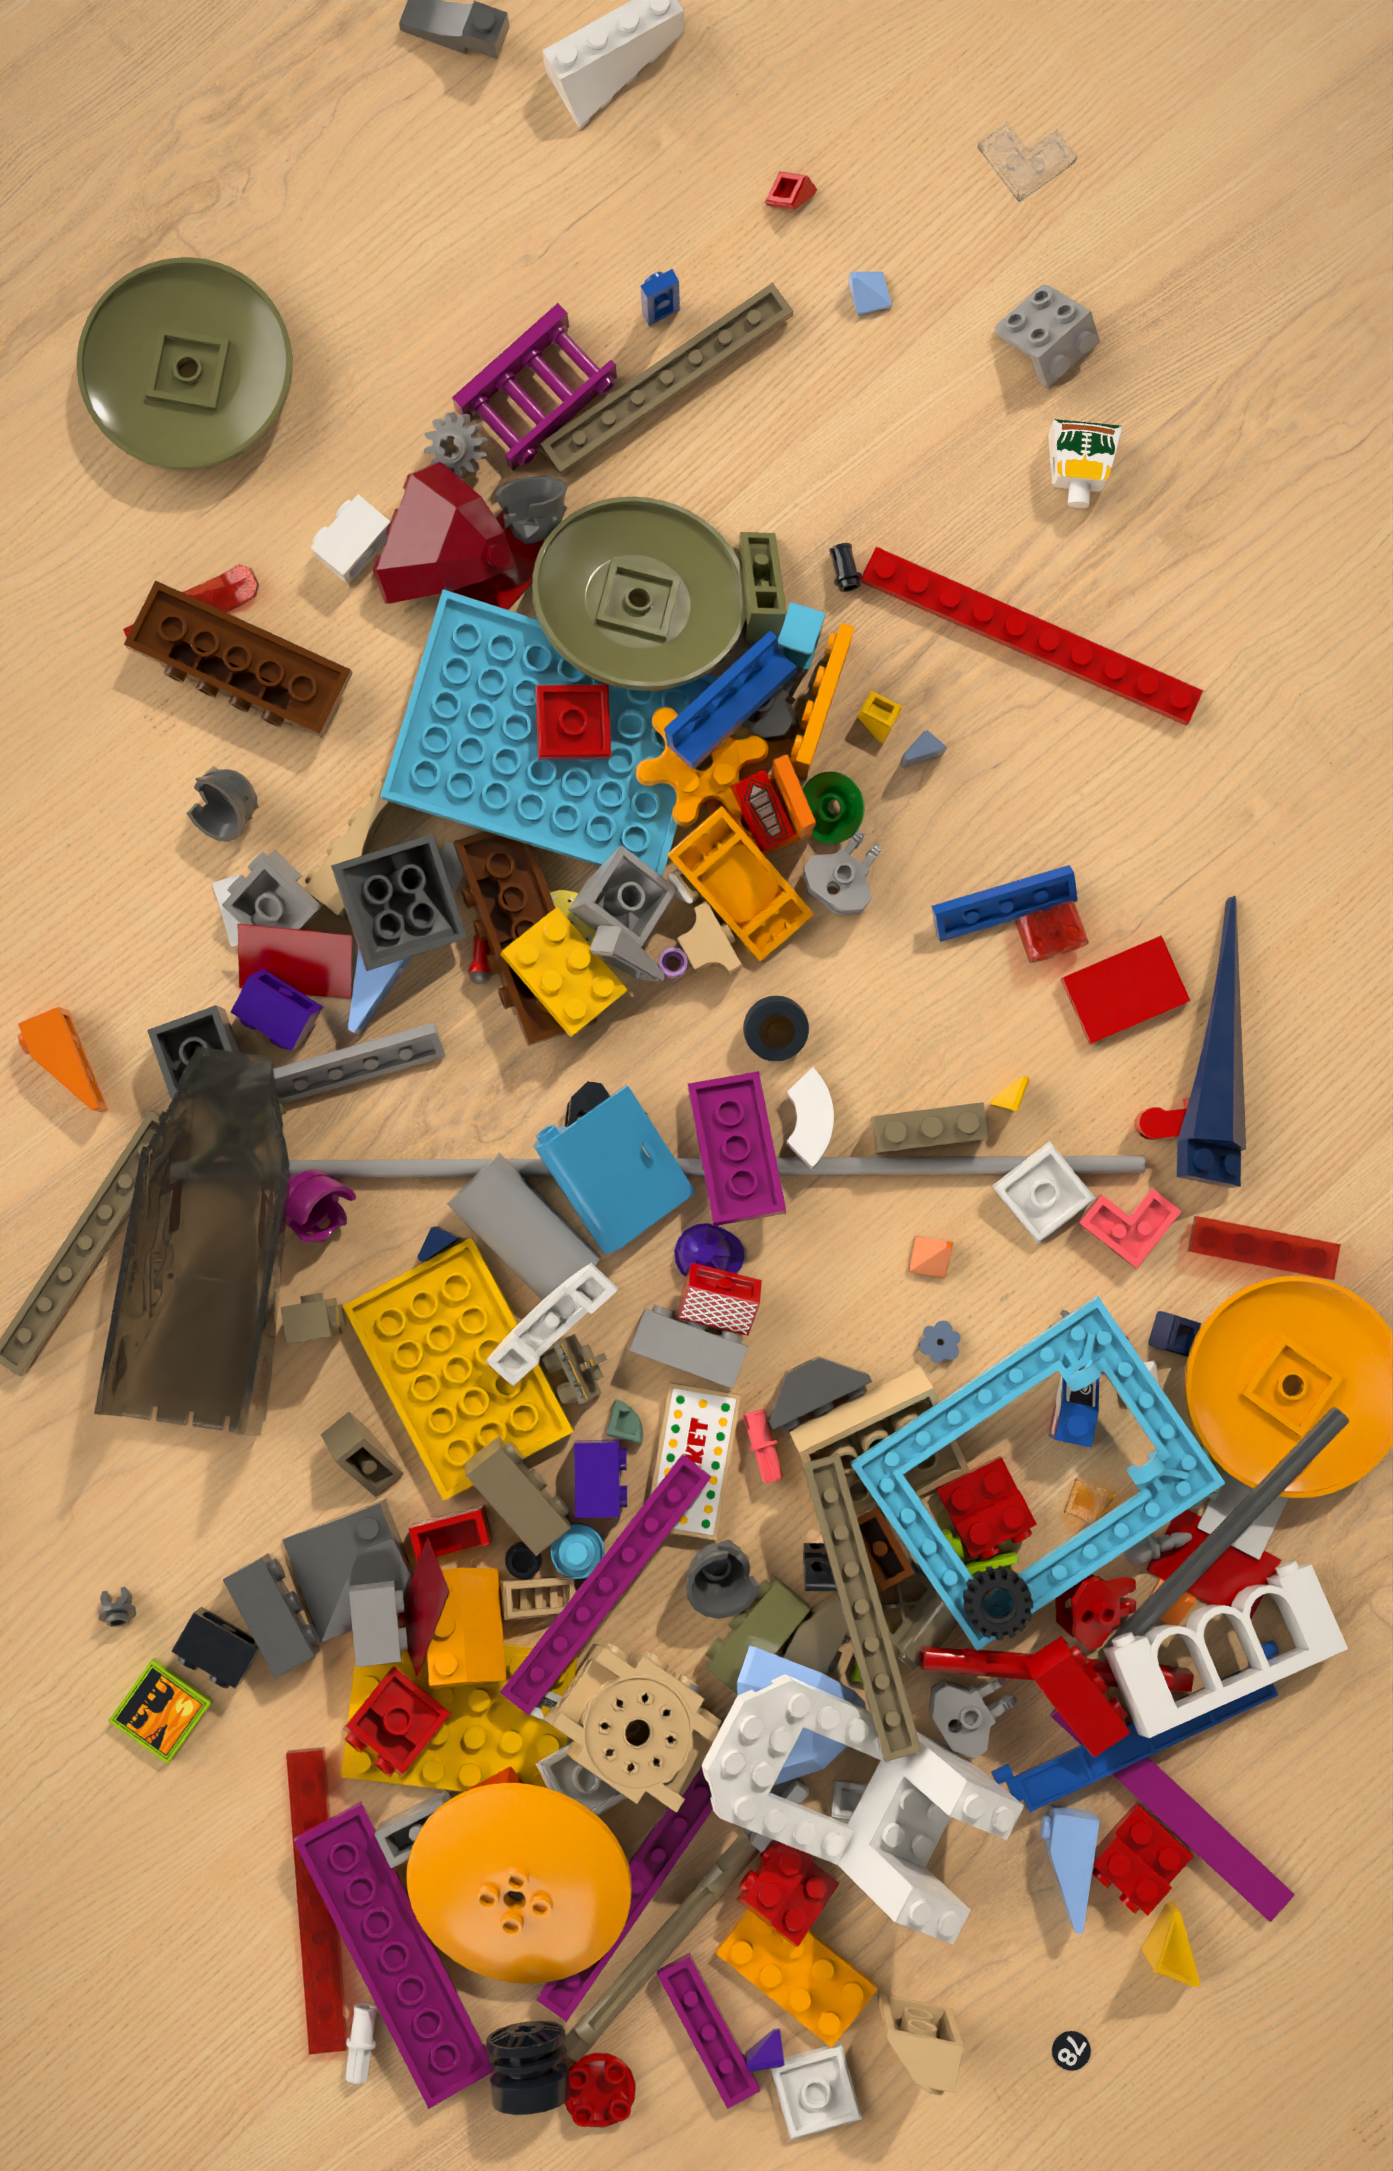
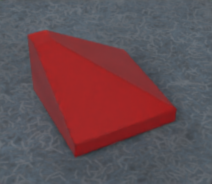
M779 171L765 203L768 206L795 210L815 195L817 188L808 175Z

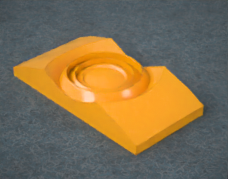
M722 806L667 854L760 962L814 915Z

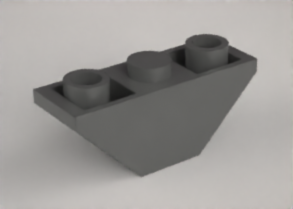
M820 1356L812 1358L785 1372L769 1423L773 1430L780 1427L782 1432L801 1424L800 1417L811 1411L817 1416L834 1408L835 1406L832 1401L846 1395L848 1400L862 1395L868 1391L865 1385L871 1383L872 1380L866 1372Z

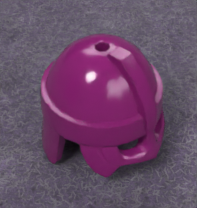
M311 1169L290 1176L289 1190L288 1181L286 1180L283 1183V1188L281 1187L279 1191L281 1200L279 1199L280 1216L282 1213L281 1219L304 1243L325 1242L337 1227L347 1224L346 1213L338 1203L339 1196L353 1201L356 1199V1195L352 1189L336 1181L327 1173ZM328 1220H330V1224L328 1225L327 1228H325V1229L319 1228V1227H321L323 1224H325Z

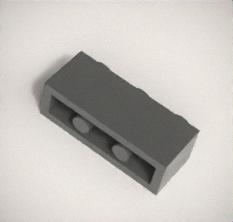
M269 1553L231 1573L223 1579V1582L272 1674L277 1678L314 1657L320 1651L318 1644L321 1641L315 1627L311 1623L307 1625L300 1613L303 1611V1606L299 1597L294 1591H288L283 1581L286 1575L282 1565L276 1558L272 1560Z

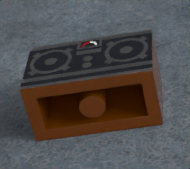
M879 1506L857 1518L872 1574L882 1591L919 1571L906 1545Z

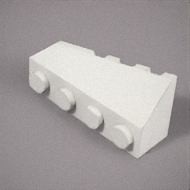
M631 0L543 50L545 72L580 130L589 123V118L598 109L602 110L612 101V96L625 84L628 86L648 62L652 63L684 33V10L678 0Z

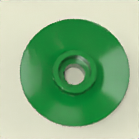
M834 771L819 773L806 782L802 790L816 822L812 837L826 844L841 843L850 839L859 830L865 811L864 799L857 784L845 774ZM836 800L840 805L839 813H837L833 808V804Z

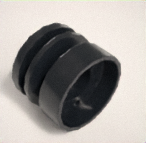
M527 2021L499 2028L486 2039L487 2049L491 2054L488 2058L489 2066L492 2070L497 2071L490 2079L492 2105L495 2110L504 2114L528 2115L552 2110L569 2100L571 2096L569 2069L565 2064L561 2063L567 2056V2048L564 2045L566 2034L562 2025L549 2021Z

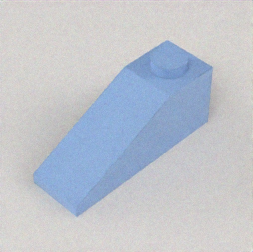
M358 949L348 1024L350 1031L360 1036L412 957L366 971Z
M1050 1805L1048 1816L1043 1815L1041 1820L1040 1837L1045 1839L1046 1849L1069 1921L1076 1933L1083 1934L1100 1821L1095 1813L1091 1811Z

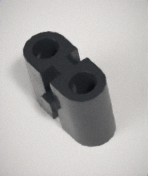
M803 1543L805 1591H837L824 1543Z

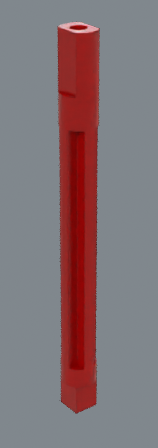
M921 1646L919 1665L923 1670L960 1673L961 1675L1033 1680L1025 1663V1660L1033 1654L981 1649L977 1651L976 1649L969 1648L952 1649ZM1087 1658L1089 1664L1085 1667L1090 1673L1096 1670L1108 1687H1118L1108 1660ZM1159 1664L1169 1690L1192 1692L1194 1674L1189 1668Z

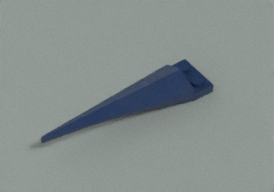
M1236 896L1229 897L1226 900L1220 955L1210 1015L1195 1081L1177 1141V1177L1226 1188L1241 1186V1151L1246 1150Z

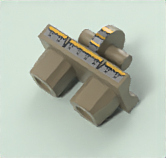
M575 1334L554 1343V1348L542 1356L545 1367L550 1373L561 1368L566 1373L569 1381L557 1386V1393L563 1404L578 1401L581 1405L602 1393L597 1383V1380L603 1378L598 1364L607 1360L606 1355L602 1353L594 1357L589 1344L581 1347Z

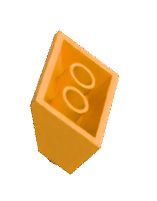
M441 1569L450 1593L427 1652L429 1686L434 1690L507 1682L498 1569Z

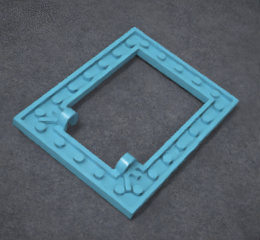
M1098 1296L1092 1298L850 1462L977 1651L996 1637L991 1636L989 1639L984 1637L982 1632H977L972 1624L969 1623L963 1608L964 1599L962 1597L963 1590L966 1591V1583L969 1578L971 1580L974 1578L903 1474L1058 1370L1071 1390L1077 1391L1093 1383L1101 1376V1372H1104L1155 1447V1450L1147 1455L1149 1461L1144 1465L1137 1467L1133 1464L1127 1468L1128 1474L1140 1492L1018 1573V1576L1025 1581L1032 1595L1033 1609L1030 1611L1031 1614L1225 1484ZM1086 1365L1084 1369L1074 1374V1372ZM1003 1589L993 1590L983 1600L984 1610L992 1616H1002L1012 1606L1011 1595Z

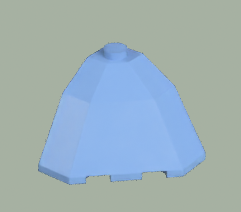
M749 1646L737 1681L738 1695L751 1689L754 1692L772 1685L771 1680L786 1674L866 1709V1702L854 1690L825 1674L757 1647ZM803 1727L774 1785L824 1769L847 1745Z

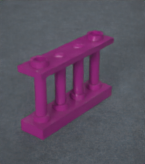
M559 303L553 306L452 397L455 410L460 415L478 414L510 448L505 457L507 465L512 471L519 465L524 467L529 464L536 456V450L540 447L541 442L556 433L598 394L603 396L608 393L616 383V364L610 360L600 369L567 334V328H569L568 313ZM551 343L553 345L558 344L589 378L575 392L541 358V352ZM524 367H531L563 401L548 416L514 381L515 375ZM498 390L500 392L505 391L537 425L523 439H520L488 405L489 398Z

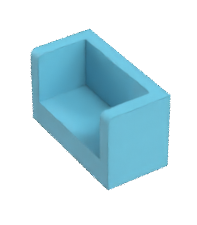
M790 602L778 639V649L794 665L808 671L822 632L825 613Z

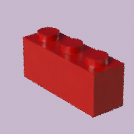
M1061 1635L1025 1660L1035 1683L1093 1757H1096L1131 1733L1124 1718L1129 1716L1125 1707L1116 1696L1112 1699L1108 1697L1105 1692L1109 1688L1096 1670L1092 1673L1088 1671L1085 1666L1089 1662L1077 1644L1070 1647Z

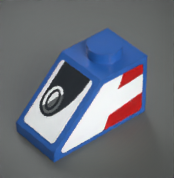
M1062 1375L1060 1376L1049 1437L1058 1441L1092 1447L1099 1412V1378L1083 1389L1072 1391Z

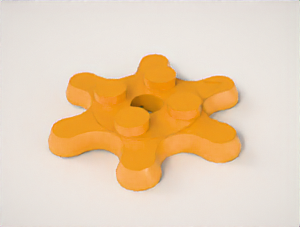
M669 707L657 709L652 716V726L664 738L665 749L657 758L645 759L637 765L635 770L637 780L645 786L665 783L673 787L677 799L672 809V817L680 826L687 827L694 824L698 819L701 805L708 800L716 799L721 801L729 812L735 815H742L743 813L730 785L739 781L741 768L750 763H759L766 758L768 754L766 741L759 736L738 739L730 735L710 754L712 765L709 769L705 771L692 770L667 746L664 728L678 716L677 713Z

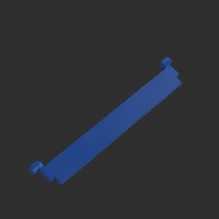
M1273 1640L1261 1645L1267 1661L1272 1659V1656L1279 1654V1650ZM1248 1666L1220 1680L1223 1681L1245 1670H1248L1251 1667ZM1271 1683L1151 1738L1139 1735L1134 1722L1131 1721L1126 1723L1131 1733L1096 1757H1093L1084 1744L1016 1776L1013 1775L1008 1764L991 1771V1774L996 1783L1002 1784L1006 1782L1010 1794L1018 1801L1024 1800L1030 1813L1278 1696L1274 1684ZM1203 1687V1688H1201V1689H1199V1690H1197V1691H1195V1692H1193V1693H1190V1694H1188V1695H1186V1696H1184V1697H1182V1698H1180V1699H1183V1698H1185V1697H1187V1696H1189V1695H1191V1694H1194V1693H1196V1692H1198V1691H1200V1690H1203V1689H1205V1687Z

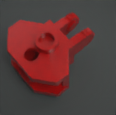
M1090 1574L1055 1598L1056 1622L1088 1650L1102 1647L1113 1627L1120 1625V1618L1135 1613V1599L1120 1597L1136 1590V1580L1131 1577L1122 1576L1105 1581L1100 1576L1096 1577ZM1071 1598V1607L1066 1608L1065 1603Z

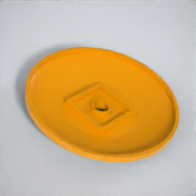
M1308 1276L1273 1277L1247 1285L1221 1302L1204 1321L1196 1334L1187 1359L1184 1387L1186 1406L1199 1441L1207 1449L1210 1457L1224 1471L1241 1483L1255 1488L1331 1408L1336 1407L1348 1417L1349 1423L1279 1496L1286 1498L1318 1497L1339 1491L1357 1482L1379 1464L1393 1444V1333L1379 1313L1360 1296L1336 1283ZM1289 1375H1295L1300 1381L1299 1391L1292 1396H1288L1282 1388L1283 1380Z
M499 1783L485 1785L463 1792L448 1800L421 1827L414 1841L407 1866V1888L411 1906L418 1922L432 1942L442 1952L465 1968L483 1976L505 1982L521 1984L552 1982L575 1975L589 1968L600 1960L619 1938L627 1921L631 1904L632 1882L628 1861L621 1845L608 1826L596 1814L573 1798L560 1792L531 1784ZM507 1892H521L525 1899L513 1900L507 1895Z

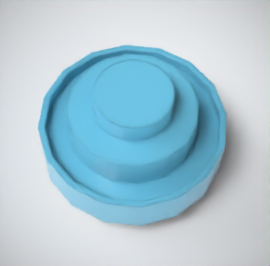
M583 1523L570 1524L571 1529L552 1543L550 1548L551 1559L556 1569L564 1576L573 1579L586 1578L605 1554L604 1541L600 1533L592 1526Z

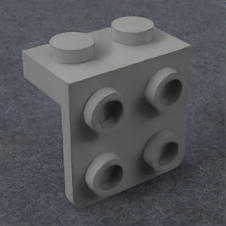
M1042 285L995 326V331L999 338L1031 358L1039 383L1047 388L1062 377L1100 342L1091 311L1049 285Z

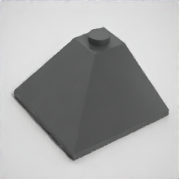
M433 834L331 865L366 971L467 938Z
M386 1498L282 1539L321 1643L353 1631L349 1596L350 1586L394 1581L395 1591H403L404 1602L414 1572Z

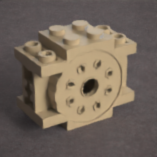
M608 1642L603 1647L593 1643L585 1655L588 1658L556 1706L550 1708L544 1720L573 1740L566 1751L568 1756L637 1804L646 1791L677 1813L685 1800L682 1798V1795L702 1766L720 1730L718 1726L722 1721L704 1708H700L705 1699L696 1693L699 1686L682 1674L674 1672L671 1676L666 1672L669 1665L656 1655L644 1651L642 1655L634 1652L627 1655L618 1647ZM638 1719L639 1730L633 1738L626 1739L625 1730L627 1725L631 1721Z

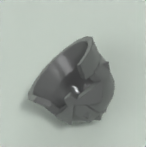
M537 476L517 479L500 487L495 497L504 511L505 530L510 529L514 538L526 545L546 540L552 530L562 521L568 508L564 505L567 491L565 482L557 478Z
M213 766L202 777L195 778L197 783L194 785V789L200 793L201 798L206 804L202 807L199 803H195L186 814L193 824L205 835L217 841L229 842L237 839L246 822L253 819L254 811L259 808L257 795L250 781L241 773L231 769L219 770Z
M731 1540L712 1543L699 1550L691 1560L688 1571L685 1573L688 1578L686 1585L687 1599L694 1610L706 1617L717 1619L732 1617L746 1610L756 1599L760 1588L754 1576H749L750 1563L748 1556Z

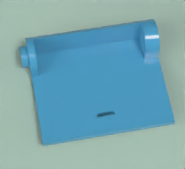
M627 1085L569 1127L560 1126L556 1128L553 1124L545 1127L536 1135L538 1140L533 1147L604 1254L619 1250L696 1193Z

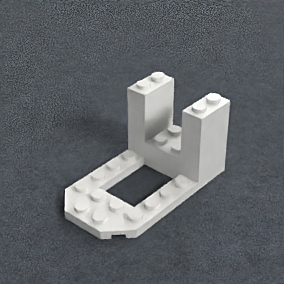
M786 1674L771 1680L772 1685L757 1692L751 1689L738 1695L702 1763L703 1773L709 1783L712 1794L710 1799L715 1814L720 1819L837 1864L895 1923L953 1945L971 1909L926 1868L940 1837L952 1817L1007 1840L1024 1805L964 1755L952 1751L949 1745L917 1731L921 1752L885 1762L870 1711ZM803 1727L881 1760L848 1824L770 1793Z

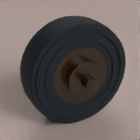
M768 996L757 1001L748 1010L743 1024V1032L747 1045L757 1056L768 1061H783L795 1056L804 1047L809 1034V1023L804 1010L792 999L784 996Z

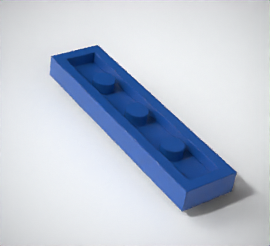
M1067 865L932 905L938 939L942 942L1077 902L1075 874L1071 866Z

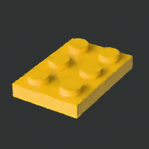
M556 907L502 950L500 955L572 1038L624 995L628 989L601 958L591 953L589 943L561 910Z

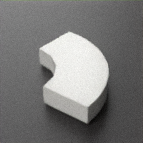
M811 1068L787 1091V1096L795 1107L797 1122L795 1130L787 1140L786 1145L811 1170L819 1163L827 1150L834 1124V1110L829 1090L814 1068Z

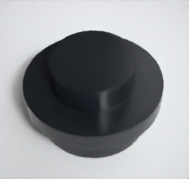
M523 1541L512 1545L505 1556L507 1570L511 1575L519 1579L531 1578L539 1571L542 1564L541 1553L536 1556Z

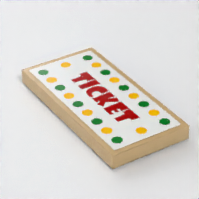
M669 1383L651 1494L682 1453L712 1476L669 1533L717 1541L741 1394Z

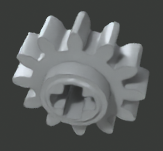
M455 412L445 414L444 420L439 418L432 421L437 431L425 433V437L428 440H432V445L426 447L424 452L428 454L434 453L435 458L431 464L441 462L459 478L467 476V471L476 472L480 469L475 460L487 458L488 455L480 450V445L486 444L488 438H478L477 432L480 431L482 425L479 423L469 426V414L457 417Z

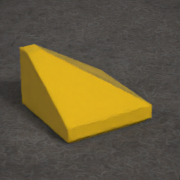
M871 691L857 717L876 740L884 744L903 706Z
M1023 1075L992 1098L990 1105L1010 1113L1018 1111L1030 1081L1029 1077Z

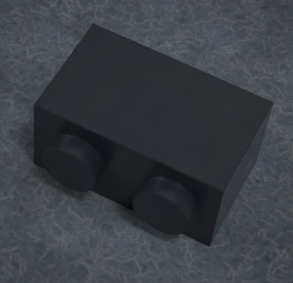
M200 1607L192 1614L171 1652L178 1655L177 1660L187 1668L192 1670L200 1668L210 1674L209 1679L216 1685L226 1689L231 1686L235 1689L244 1680L260 1649L253 1636L207 1609Z

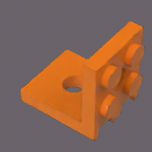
M788 754L774 759L772 774L768 778L795 835L766 851H761L764 856L811 838L816 823ZM716 799L705 802L709 816L722 806L759 849L752 832L745 830L741 824L743 814H732L721 801Z

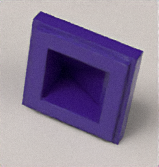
M780 2028L773 2029L746 2051L747 2071L779 2068L785 2065Z

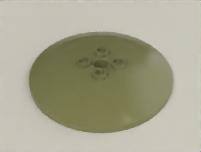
M192 257L170 258L152 262L133 270L115 282L101 296L87 317L77 351L79 388L86 408L96 425L115 446L126 454L149 465L172 470H198L220 465L238 457L258 443L274 425L283 410L289 394L293 373V355L288 331L279 311L268 295L254 281L232 267L219 262ZM193 362L197 364L198 370L194 376L190 378L180 376V369L185 363Z
M618 497L587 505L570 514L552 530L544 541L535 562L532 577L533 606L538 622L548 641L576 669L589 677L615 687L639 691H659L683 686L700 679L720 665L730 654L741 635L746 619L743 569L731 546L713 526L701 517L666 501L645 497ZM640 596L648 604L644 607H636L630 603L629 598Z

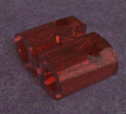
M1073 901L1050 907L1048 911L1042 912L1041 910L1025 915L1015 921L1029 963L1043 961L1054 957L1055 954L1061 952L1065 954L1089 944L1076 904Z

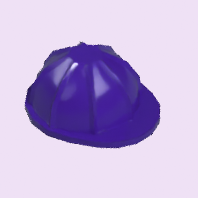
M709 1223L696 1224L686 1229L678 1238L674 1250L675 1263L681 1274L687 1277L691 1263L737 1274L742 1268L745 1258L744 1248L735 1235Z

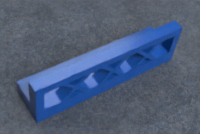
M768 631L664 728L667 746L692 770L797 673V666L779 651L778 637L774 633Z

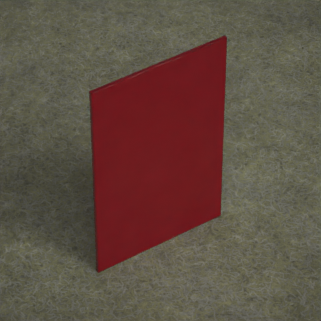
M429 1537L426 1538L404 1599V1613H399L398 1627H406L407 1651L416 1676H419L450 1593Z

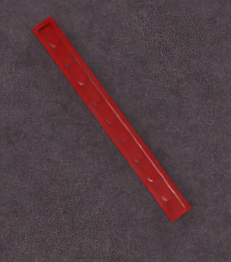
M875 547L861 578V583L1186 726L1189 724L1204 691L879 547Z

